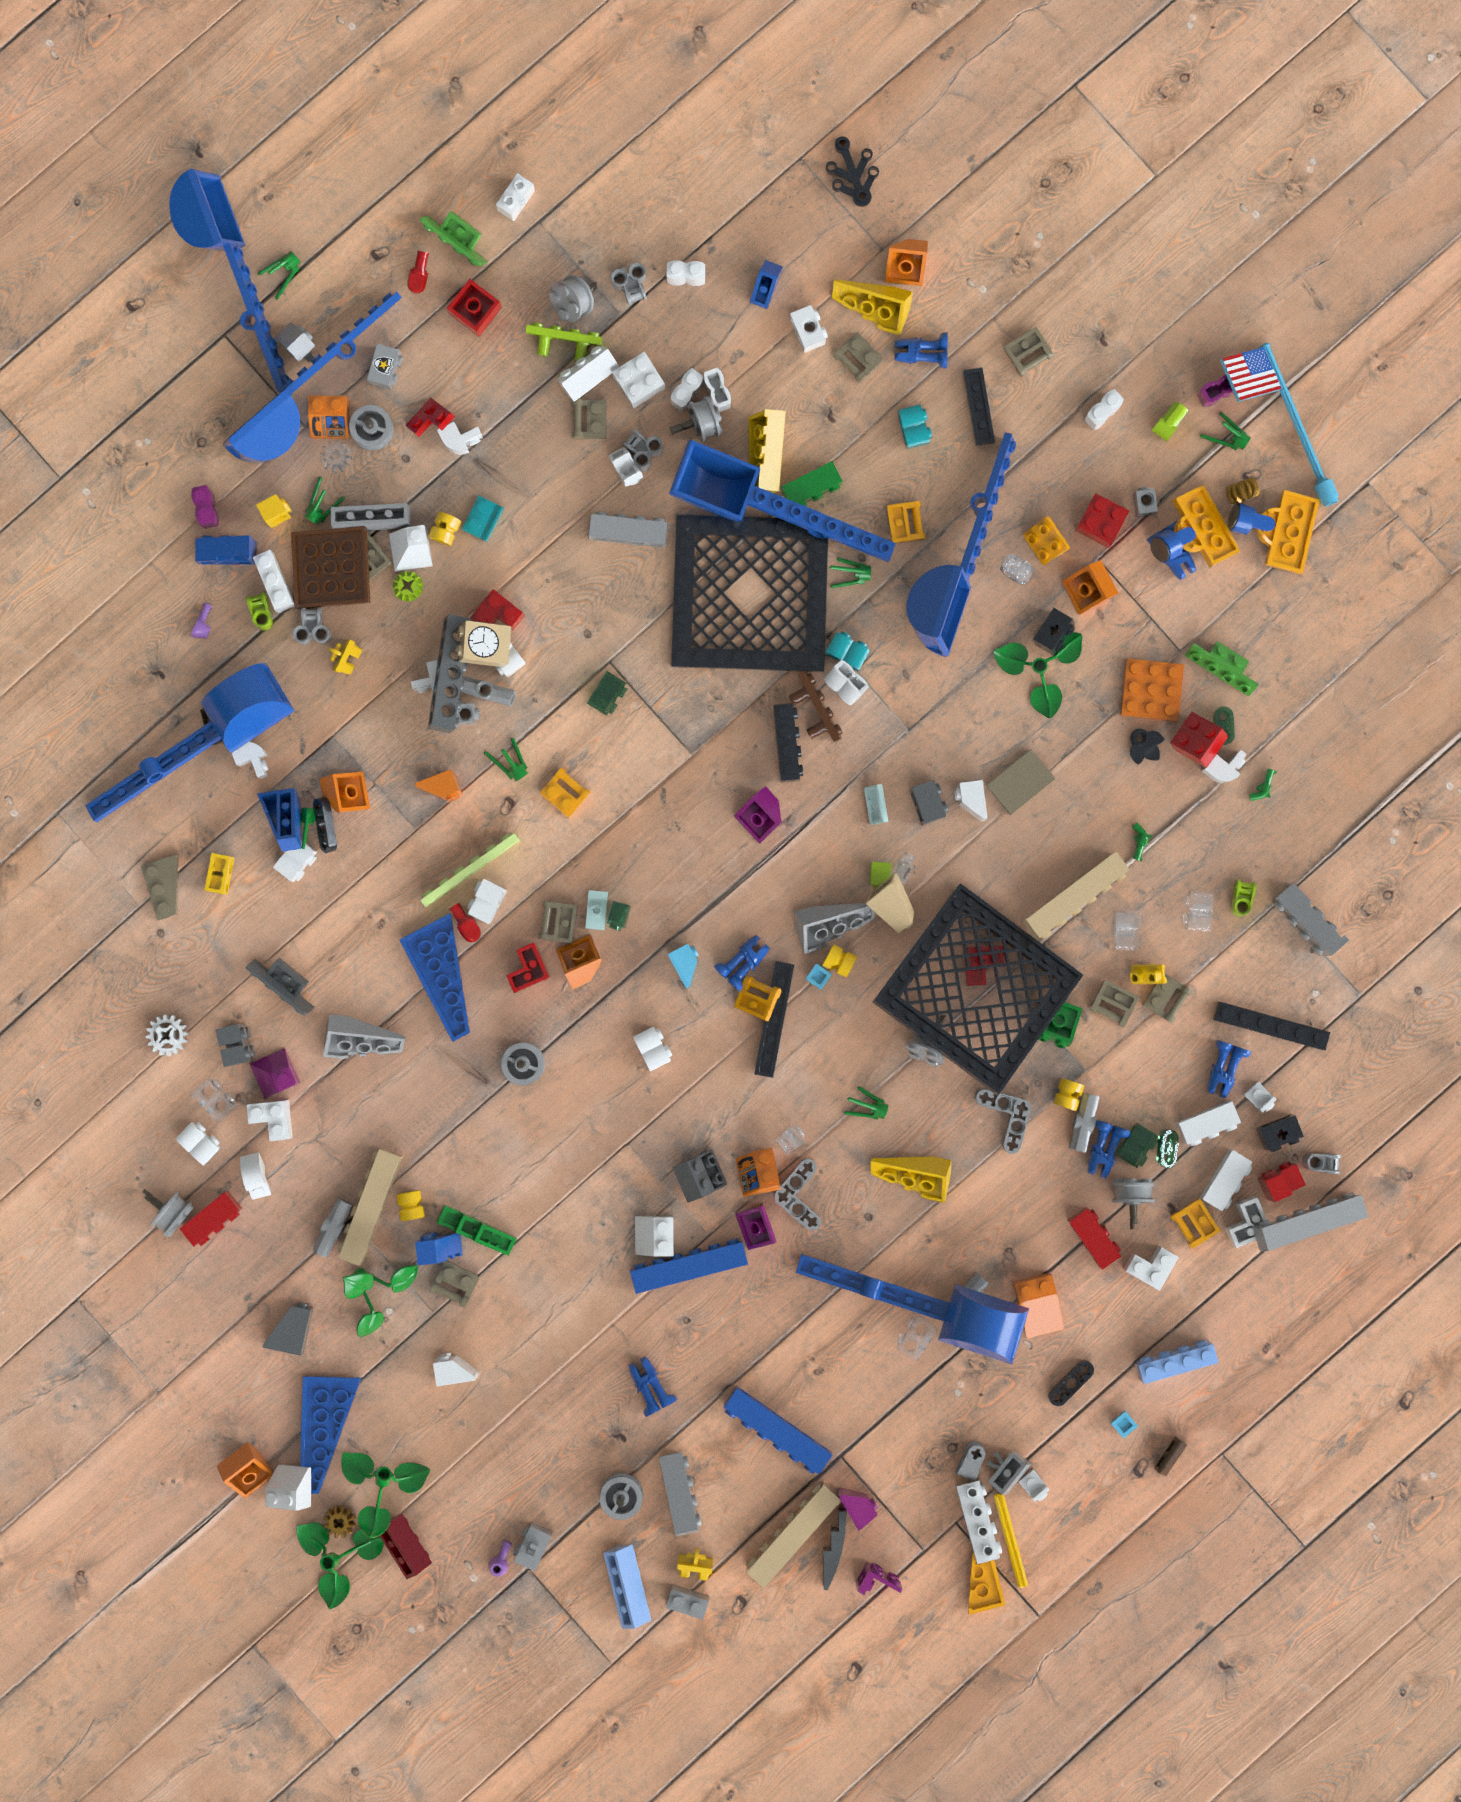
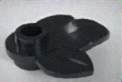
M1134 730L1130 735V742L1132 744L1130 756L1132 760L1138 765L1144 758L1152 761L1159 760L1160 751L1157 745L1165 740L1164 737L1157 731ZM1137 735L1142 736V742L1136 740Z

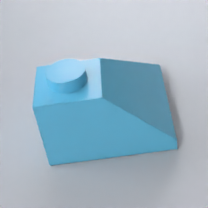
M686 944L669 953L668 956L684 986L689 988L698 961L696 957L699 954L694 945L690 947L689 944Z

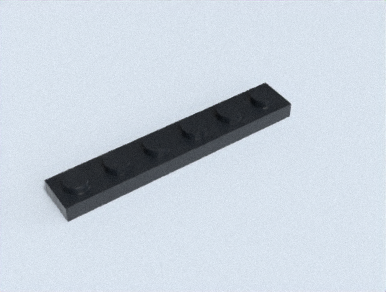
M775 962L771 987L780 988L781 995L775 1003L769 1021L764 1020L755 1075L771 1078L774 1076L795 964Z
M1220 1001L1217 1003L1213 1018L1215 1021L1326 1051L1331 1033Z

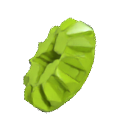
M404 571L393 580L392 589L397 598L410 602L416 600L421 595L423 582L416 573ZM403 580L407 583L412 582L411 588L413 592L408 589L403 590Z

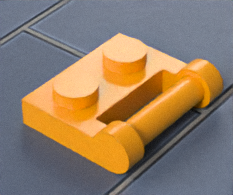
M920 501L886 506L892 542L897 544L926 539L922 529L919 509L921 508ZM907 509H912L916 534L910 535Z
M561 767L540 794L570 818L591 791L587 788L584 789L565 773L566 770ZM562 779L580 794L578 799L574 798L557 782Z
M747 975L742 983L743 988L738 994L734 1007L769 1021L775 1003L781 995V989L770 987ZM750 987L769 994L768 1000L749 992Z
M1200 1198L1170 1216L1172 1221L1177 1223L1189 1242L1188 1246L1190 1249L1199 1246L1221 1232ZM1184 1215L1188 1216L1200 1236L1195 1239L1182 1219Z

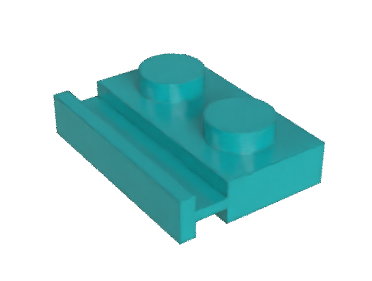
M478 495L462 530L488 542L504 507Z

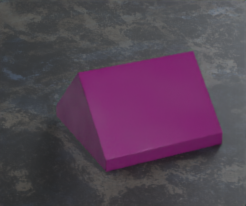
M763 1204L735 1214L748 1250L777 1242Z

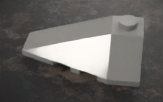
M866 903L812 906L795 911V927L804 954L823 949L828 946L827 943L835 938L840 939L843 937V933L850 929L856 930L875 919V912Z
M329 1014L323 1057L346 1059L349 1058V1055L356 1054L364 1057L367 1053L374 1052L379 1055L399 1053L403 1051L405 1036L349 1016Z

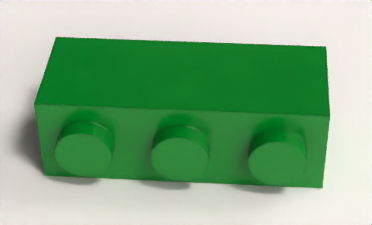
M833 461L781 486V492L784 498L807 506V502L811 500L816 502L824 497L823 494L829 491L830 493L838 491L843 481Z

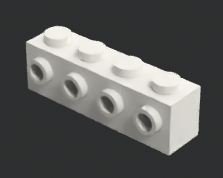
M979 1480L956 1486L976 1563L980 1564L999 1559L1002 1549L1000 1542L995 1541L994 1534H997L995 1523H991L989 1515L992 1512L989 1503H985L983 1497L987 1495L984 1483L980 1484Z

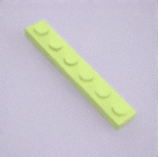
M510 833L506 834L501 838L502 842L497 846L495 844L491 845L485 850L486 854L481 857L477 855L471 859L469 866L466 868L462 866L454 872L455 876L451 879H443L438 883L439 887L434 891L432 889L426 891L423 894L424 898L420 901L425 907H428L520 841L515 833L512 835Z

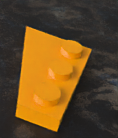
M972 1552L968 1615L1005 1606L1006 1603L995 1561L977 1564L974 1552Z

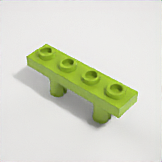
M532 322V325H526L527 334L539 337L537 355L548 357L550 340L553 338L572 341L577 344L574 361L586 357L588 346L603 345V338L599 337V333L588 332V335L580 334L581 330L569 329V332L562 331V327L551 325L550 329L543 328V324Z

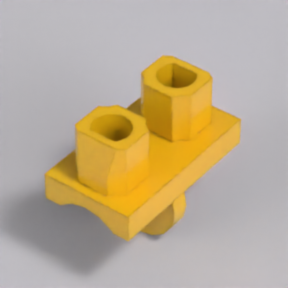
M347 639L341 652L342 644L340 643L336 644L335 649L328 648V651L332 653L329 660L335 662L337 656H339L333 671L351 675L355 665L346 662L349 655L358 659L362 652V649L355 645L354 641Z
M1155 963L1131 965V983L1166 984L1165 965Z
M695 1548V1553L679 1554L677 1569L679 1570L680 1577L688 1578L690 1577V1571L698 1572L697 1578L699 1580L706 1581L709 1574H712L713 1558H706V1555L699 1554V1548Z

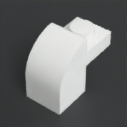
M454 422L448 424L442 431L440 429L437 430L445 447L452 453L459 455L470 453L467 445L473 446L483 438L478 427L461 435Z
M625 447L608 455L625 487L635 485L643 478L641 471L634 464L630 453Z
M438 660L426 662L429 678L411 681L414 691L424 693L428 692L429 688H432L433 691Z
M248 742L232 753L237 766L241 767L252 762L258 778L262 779L268 776L266 772L269 770L265 760L261 759L268 756V754L261 746Z
M1239 750L1228 763L1216 755L1209 766L1202 769V772L1216 782H1229L1240 775L1235 768L1240 769L1247 754Z
M257 1152L240 1157L243 1183L246 1191H249L252 1200L271 1195V1189L265 1177V1165L260 1153Z

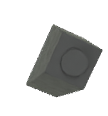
M305 1302L293 1304L264 1342L263 1348L301 1356L306 1345L313 1307H309V1304Z

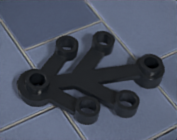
M841 136L835 141V150L842 154L848 171L837 167L835 162L829 161L826 164V172L852 182L855 189L845 186L841 179H835L832 183V189L835 192H842L853 197V202L857 206L865 207L871 202L872 195L869 190L874 180L879 176V169L876 166H871L868 169V178L862 187L860 178L868 161L872 159L873 152L869 148L863 149L861 160L857 168H855L849 152L850 141L848 138ZM844 141L846 145L840 146L839 142ZM868 152L870 157L866 158L863 154ZM833 165L835 169L829 170L828 166ZM875 170L877 174L871 175L870 171ZM835 183H840L841 187L836 188L834 185ZM864 194L866 198L860 199L859 195Z

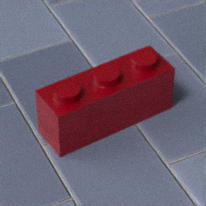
M403 1514L392 1517L388 1529L380 1535V1538L407 1580L418 1575L432 1564V1561Z

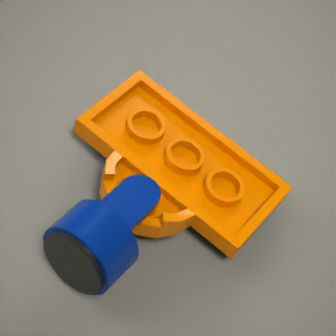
M1204 485L1172 501L1181 518L1176 522L1174 531L1166 530L1151 539L1150 545L1152 554L1162 563H1167L1180 556L1183 549L1189 552L1200 551L1209 568L1241 551Z
M1283 490L1278 508L1268 509L1261 514L1256 513L1255 507L1237 503L1230 512L1228 528L1230 531L1247 535L1251 528H1254L1258 539L1263 544L1269 546L1265 565L1296 574H1303L1320 500Z

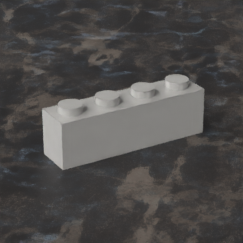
M408 503L331 507V526L333 529L365 526L367 530L403 529L411 527V510Z
M596 512V514H591L589 539L665 548L668 523L664 522V519L653 518L652 521L645 520L643 516L626 518L624 514L607 516L605 512Z

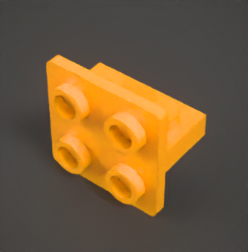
M1049 516L1044 517L1023 534V537L1043 566L1070 549L1065 538H1063Z

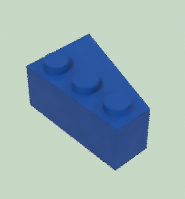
M204 535L201 538L195 539V562L199 565H256L253 559L256 556V541L250 535H224L220 537Z
M295 788L257 793L282 852L301 849V801Z
M427 1232L415 1242L417 1266L447 1261V1257L453 1259L456 1256H463L461 1235L458 1233L436 1235V1232Z

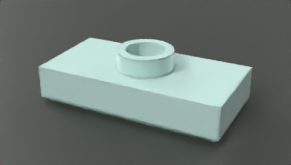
M882 784L864 787L870 825L889 822Z
M589 890L586 929L605 930L608 892Z

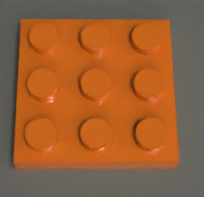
M1127 658L1120 716L1178 722L1184 664Z

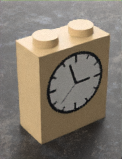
M474 621L463 622L458 628V637H461L460 645L457 646L459 662L497 667L507 666L509 664L511 626Z

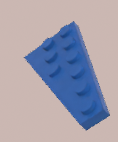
M449 913L400 939V942L449 1037L454 1042L469 1034L470 1029L452 916Z
M303 1376L300 1466L311 1467V1494L320 1493L362 1377Z

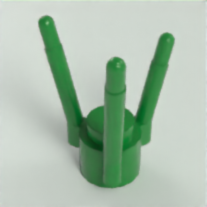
M289 251L280 259L258 272V275H262L268 271L270 275L282 266L287 271L292 270L275 296L276 300L279 299L294 274L299 270L297 265L300 263V260L292 251Z
M1223 412L1219 414L1229 424L1223 421L1222 425L1234 434L1231 438L1233 443L1204 434L1200 435L1201 438L1231 447L1235 451L1238 448L1243 450L1251 439L1245 431L1240 429Z
M322 477L318 478L304 516L315 524H318L319 521L323 523L325 518L331 513V507H337L345 499L342 496L322 515L323 510L318 507L326 490H322L315 505H313Z
M838 557L837 561L856 567L832 565L829 567L833 570L855 572L854 578H858V580L832 584L831 588L865 584V581H870L871 566H866V563H858Z
M511 738L520 764L518 762L514 763L505 749H501L504 757L511 765L509 770L487 751L484 752L493 763L508 775L510 780L514 779L517 782L528 774L526 771L528 767L524 763L514 738Z
M302 808L301 827L302 823L304 824L302 849H305L308 825H314L315 815L313 808Z
M860 1086L858 1090L874 1100L872 1105L851 1097L847 1098L850 1102L869 1108L870 1113L844 1111L845 1115L878 1120V1118L884 1119L887 1114L889 1105L885 1104L883 1099L876 1097Z

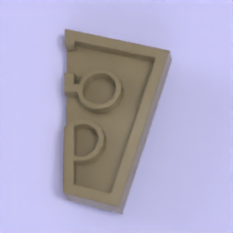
M179 854L141 865L157 920L166 919L178 914L177 883L179 877Z

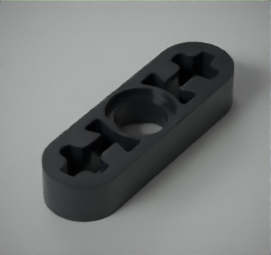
M326 797L314 799L313 809L320 848L324 853L336 851L337 841L330 802Z
M1086 1360L1078 1362L1050 1390L1048 1395L1049 1401L1054 1406L1064 1405L1093 1376V1365ZM1083 1365L1086 1367L1089 1365V1373H1082L1080 1375L1082 1380L1080 1381L1079 1378L1076 1375H1074V1373L1076 1372L1079 1375L1082 1371L1081 1366ZM1069 1378H1074L1077 1382L1076 1386L1072 1389L1066 1386V1381ZM1061 1386L1069 1392L1067 1395L1065 1392L1061 1394V1401H1053L1055 1398L1053 1396L1054 1393L1060 1394L1063 1391L1060 1388Z

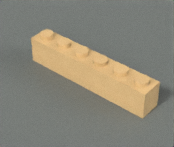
M1114 852L1022 922L1036 940L1039 938L1044 940L1052 934L1051 929L1055 926L1060 928L1067 922L1066 918L1072 915L1074 917L1082 911L1080 907L1085 903L1090 905L1097 900V894L1100 892L1104 894L1109 891L1114 881L1119 883L1126 878L1127 875L1125 873L1130 869L1119 854Z
M383 1148L374 1152L371 1162H374L372 1169L367 1170L364 1180H367L365 1188L361 1187L359 1191V1204L354 1206L351 1213L353 1220L351 1224H347L344 1232L347 1235L344 1242L341 1241L337 1251L340 1253L339 1259L358 1266L363 1264L401 1163L402 1155Z
M824 1481L820 1485L816 1484L811 1490L812 1495L808 1499L804 1498L799 1503L798 1511L795 1514L791 1513L786 1518V1524L782 1529L778 1527L772 1534L774 1538L769 1543L765 1542L759 1549L760 1554L756 1558L753 1556L747 1562L746 1573L763 1588L766 1587L841 1502L839 1495Z

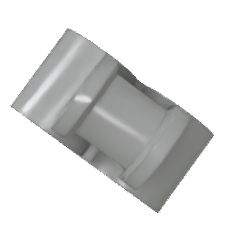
M633 263L629 268V273L622 269L613 271L611 274L612 286L617 291L624 290L629 306L641 299L647 300L642 286L647 277L643 264ZM636 270L643 272L640 277L633 276V272ZM623 277L625 280L619 284L615 282V279Z
M633 429L632 435L627 441L622 442V446L634 455V464L641 472L650 469V456L659 457L664 449L662 440L659 437L652 436L646 440L635 429ZM657 443L660 447L654 451L650 449V445ZM644 457L648 461L645 465H639L637 463L638 459Z
M301 608L302 625L297 626L293 630V638L301 645L311 643L313 638L319 644L329 643L332 634L327 627L322 625V608ZM321 630H325V638L318 639V633ZM307 631V637L299 640V633Z

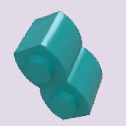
M920 404L898 410L897 414L906 449L929 444L932 432L930 427H926L925 420H927L925 408L922 409Z
M843 631L841 633L836 632L825 654L839 662L841 660L845 661L853 670L858 672L870 651L867 649L868 645L859 640L857 643L850 639L851 636Z

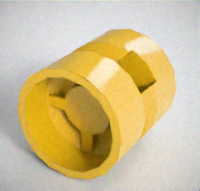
M439 511L434 520L436 526H432L428 537L441 544L451 546L455 538L453 533L458 531L461 521Z
M833 944L822 966L831 971L836 969L837 974L847 978L857 956L850 952L844 953L843 948Z
M1060 1078L1058 1085L1060 1091L1055 1094L1053 1104L1077 1111L1080 1102L1078 1096H1082L1085 1085Z
M420 1190L396 1194L397 1205L401 1206V1209L398 1211L400 1221L425 1217L424 1208L420 1205L422 1201Z

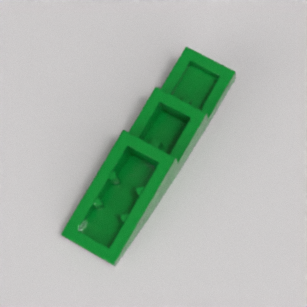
M443 1205L436 1220L437 1224L454 1230L456 1233L470 1238L474 1242L509 1256L517 1239L447 1205Z

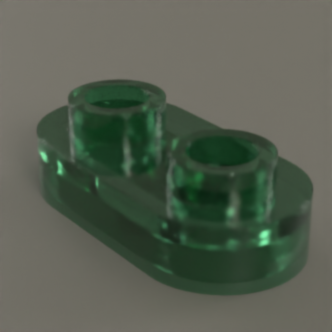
M1223 706L1215 710L1213 723L1223 728L1228 736L1223 745H1228L1235 738L1234 715L1230 708ZM1221 713L1226 716L1225 720L1220 719Z
M1164 1129L1158 1137L1157 1163L1164 1168H1172L1177 1162L1179 1137L1174 1130Z

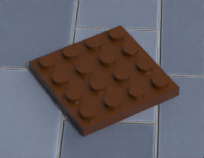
M358 526L291 532L295 609L371 603L367 527Z

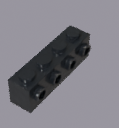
M793 703L773 705L781 783L800 781V776H803V765H799L798 757H802L801 746H797L796 738H800L799 727H795L794 719H798L797 708H793Z

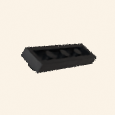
M983 368L964 370L963 376L975 445L994 444L995 437Z

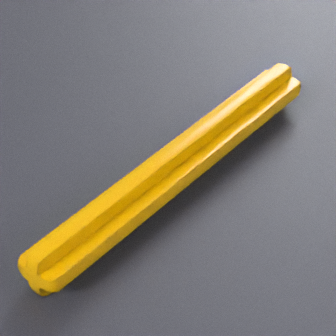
M997 1493L993 1497L1017 1586L1023 1588L1028 1586L1006 1500L1004 1495Z

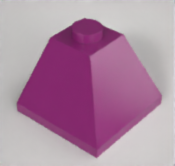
M766 786L756 793L734 815L759 844L782 823L779 800Z
M285 1048L250 1063L264 1099L300 1084Z
M842 1487L837 1489L839 1498L858 1531L877 1516L876 1509H878V1506L873 1498L869 1499L867 1494Z

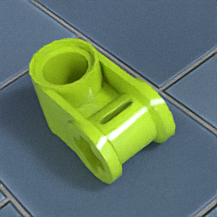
M264 591L260 595L253 597L246 596L253 623L260 630L270 629L273 625V619L266 592ZM262 616H266L267 621L264 624H259V619Z
M1236 879L1231 903V912L1234 916L1242 917L1251 911L1257 887L1256 882L1251 884ZM1238 903L1244 904L1245 911L1243 913L1238 911Z

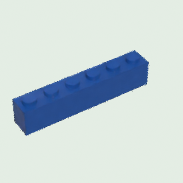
M738 1238L726 1241V1245L720 1246L719 1243L709 1245L707 1250L701 1251L700 1248L690 1250L688 1255L682 1256V1253H678L665 1261L663 1258L652 1260V1264L649 1265L644 1263L633 1265L634 1269L630 1270L635 1293L638 1294L748 1265L743 1241H738Z
M736 1386L724 1404L726 1414L732 1418L738 1417L742 1420L741 1424L748 1429L752 1427L758 1431L757 1435L765 1441L768 1438L773 1442V1446L777 1450L788 1452L790 1459L796 1463L800 1461L805 1464L804 1468L812 1474L815 1472L820 1474L833 1456L830 1450L738 1386Z

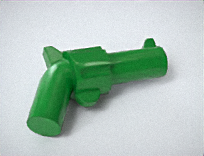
M1267 769L1263 783L1256 787L1259 792L1249 794L1250 801L1265 797L1271 798V781L1277 771Z
M1137 822L1132 827L1139 834L1134 837L1137 846L1132 859L1142 862L1141 855L1143 849L1147 846L1148 840L1152 835L1147 834L1144 828Z

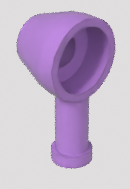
M203 603L191 636L207 639L211 627L205 621L212 606Z
M503 1540L499 1555L493 1557L489 1562L488 1569L493 1576H502L508 1569V1563L505 1558L509 1548L512 1546L510 1541ZM494 1566H499L501 1570L495 1571Z

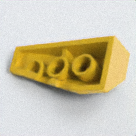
M835 279L832 298L848 309H854L863 315L862 318L865 320H871L877 324L879 329L900 335L910 311L913 292L894 286Z
M933 1156L872 1158L871 1175L889 1183H899L909 1192L912 1189L921 1193L920 1196L925 1199L945 1203L951 1176L952 1160Z

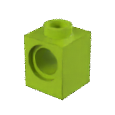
M871 862L869 885L873 886V889L890 877L891 863Z

